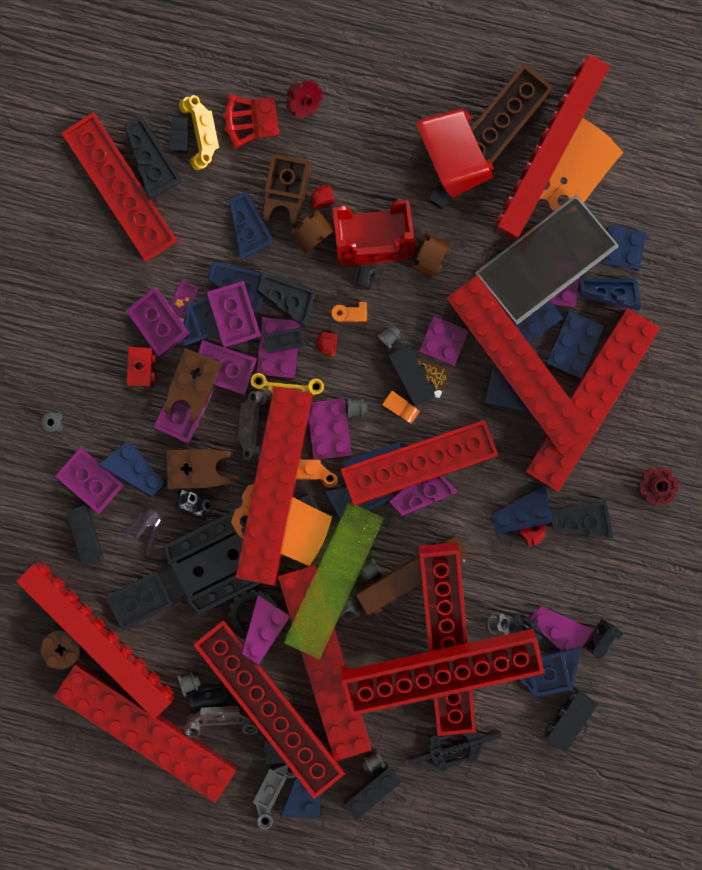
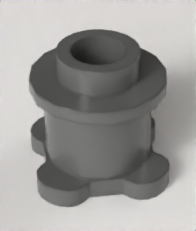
M386 325L387 328L381 335L378 334L377 337L391 349V345L398 338L401 339L399 336L401 332L394 325L391 327Z
M348 399V418H351V416H362L364 418V414H367V403H363V399L361 401H351V399Z
M61 413L45 414L41 422L42 427L46 432L62 431L63 425L61 420L63 415ZM51 419L54 420V424L52 426L49 423Z
M373 558L366 566H361L362 571L360 574L366 582L369 579L373 582V579L379 574H384Z
M347 596L339 600L338 606L341 610L337 612L338 617L343 618L345 622H351L352 619L360 617V611L356 610L357 600L355 598Z
M503 613L498 614L497 617L494 615L490 616L486 622V628L492 635L499 632L507 635L509 634L511 619L505 617Z
M192 672L190 673L191 675L183 678L177 675L184 697L187 696L186 692L195 689L198 691L197 686H200L198 676H193Z
M378 749L375 750L374 754L368 757L364 756L365 760L362 761L366 772L370 771L372 774L378 768L382 767L385 769V764Z

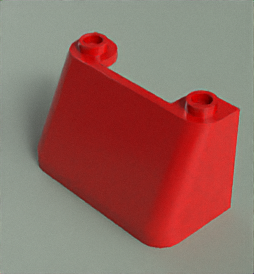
M463 108L423 118L416 122V126L440 181L452 198L494 177L491 172L494 170L490 159L486 160L470 127L469 121L472 118L468 110L464 111Z
M409 200L394 201L389 211L353 215L352 210L346 206L332 208L338 263L341 266L403 261L414 257V232Z

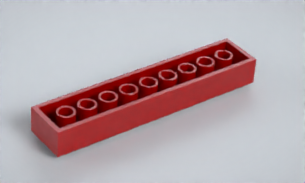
M591 55L587 60L583 58L575 72L578 76L573 77L566 89L569 93L563 95L557 106L560 110H555L548 123L551 127H546L539 139L542 142L541 145L537 144L530 156L533 159L532 162L528 161L521 173L524 176L523 179L519 178L512 190L515 193L514 196L510 195L503 206L506 211L504 213L501 212L494 223L497 226L495 232L513 242L518 239L608 72L610 65Z
M478 275L446 298L561 455L593 433V429Z
M629 308L623 310L583 374L582 379H580L569 397L593 429V433L563 455L559 453L546 435L524 469L525 473L554 491H560L660 330L658 326Z
M274 386L236 578L276 585L313 399L312 393Z
M458 542L419 546L429 652L468 643ZM472 690L434 698L438 736L476 732Z
M39 562L32 565L16 582L124 690L156 719L175 698L173 695L174 691L168 685L164 686L159 681L160 677L154 671L150 672L146 668L147 664L141 658L137 659L132 654L133 650L127 644L123 645L119 641V636L114 631L110 632L105 627L106 623L101 618H96L92 614V609L84 603L82 605L77 600L79 598L78 595L72 590L68 591L64 587V581L58 576L55 578L50 573L52 570L47 564Z
M316 564L278 575L334 759L338 761L371 751V743L362 714L350 715L342 684V671L348 670Z
M225 620L193 644L314 799L345 775L342 767L260 664H254L241 655L244 643Z
M534 629L345 670L342 671V684L350 715L354 716L545 673Z
M80 662L74 665L54 695V698L214 803H216L237 771V765L196 738L186 736L184 730L161 715L154 719L132 696Z

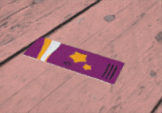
M181 280L170 305L182 323H184L186 318L187 304L193 302L199 287L184 280Z

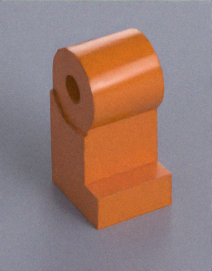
M359 302V307L336 305L332 309V317L337 322H367V302Z
M394 391L390 392L382 406L410 424L413 423L420 412Z

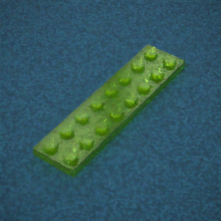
M348 502L286 636L285 644L320 660L384 520L383 517L358 505L353 506L352 502Z

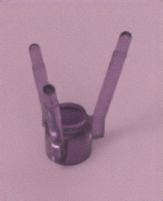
M147 507L146 511H142L140 516L123 533L122 537H126L142 520L143 525L134 538L137 541L147 525L152 527L154 524L146 551V556H149L161 522L159 519L161 514Z

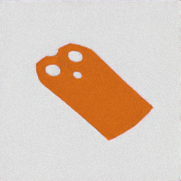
M582 118L549 180V188L543 191L539 199L547 200L550 205L549 208L553 211L560 207L558 198L561 195H566L569 199L577 195L584 203L604 175L622 155L623 151L602 130ZM562 177L567 178L566 184H561L560 180ZM573 207L564 215L577 211V209Z
M254 484L248 485L244 491L242 505L235 510L231 521L235 531L241 538H244L241 529L245 527L241 526L240 518L249 513ZM293 497L282 554L310 566L324 543L332 516Z

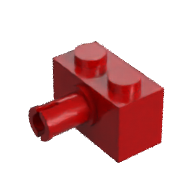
M128 348L127 386L152 387V383L156 382V372H153V364L157 362V354L153 348Z

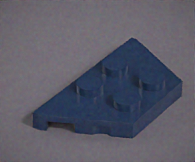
M208 297L187 304L185 327L190 334L183 339L182 344L184 347L220 334Z
M581 647L541 655L545 674L522 678L520 681L529 688L534 697L572 690Z

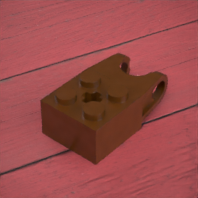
M272 154L265 187V222L271 221L277 208L286 207L290 213V226L296 227L306 199L312 162ZM288 173H291V176H293L290 182H287L285 179V175L288 176Z
M185 348L170 384L164 413L169 414L177 402L185 400L191 406L189 422L194 424L211 395L223 363ZM200 369L201 377L194 379L192 372Z
M212 449L166 450L168 489L208 488L236 483L235 478L221 476L217 471L218 462L223 458L234 456L235 452ZM186 463H188L189 467H192V471H189V474L183 471Z

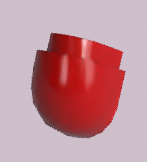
M322 185L316 188L311 195L312 209H322L336 203L330 185Z
M320 331V336H317V347L323 355L334 357L338 333Z
M544 524L520 530L521 537L528 547L531 545L536 546L543 540L545 536Z

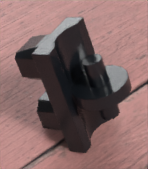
M180 489L175 508L182 510L183 514H190L201 520H206L207 514L212 507V501L203 499L193 492Z
M518 613L513 617L509 625V634L534 629L538 645L543 637L540 629L536 626L538 623L536 618L530 621L527 617L523 619Z

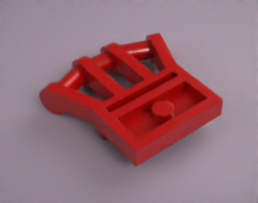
M227 94V104L223 113V119L226 122L224 129L233 143L232 147L234 150L254 139L279 136L275 97L248 100ZM235 103L251 106V110L233 112ZM252 116L253 123L233 124V118ZM254 130V133L239 140L236 131Z

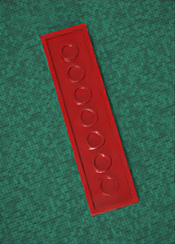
M94 112L62 132V135L145 262H148L178 242L153 202L148 200L146 191Z
M483 420L342 468L340 471L352 504L356 506L498 457V453L486 421Z

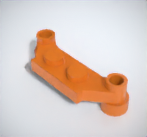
M300 460L297 480H321L328 489H332L337 485V476L321 464V460ZM328 477H332L334 480L332 482H328L326 479Z

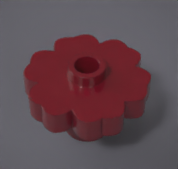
M305 79L302 83L292 84L287 92L289 96L286 99L287 108L297 118H305L307 114L312 115L319 108L318 102L323 98L322 89L318 87L315 81Z
M659 467L657 470L649 468L642 474L643 480L638 484L639 493L645 495L646 502L657 506L660 502L668 504L674 500L675 495L673 492L678 491L679 487L678 480L672 477L671 470L664 467ZM659 482L661 484V487L657 490L656 486Z

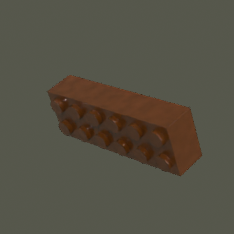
M525 63L471 127L486 160L490 159L492 164L554 88Z
M452 534L437 543L458 542L460 562L463 564L467 561L466 557L469 555L456 534ZM420 554L356 591V596L367 615L372 613L374 616L383 611V606L388 603L390 606L400 600L399 597L403 594L408 596L416 591L415 587L422 584Z

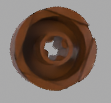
M317 210L310 217L308 216L302 220L300 226L295 227L288 234L306 255L334 233V230L319 210Z
M425 233L424 237H426L425 242L420 241L412 258L415 264H410V268L433 277V275H439L443 267L441 261L443 257L446 258L451 247L448 246V242Z
M63 628L48 634L41 645L43 660L49 667L55 669H66L72 666L80 658L83 648ZM58 647H65L66 650L62 652V650H59Z

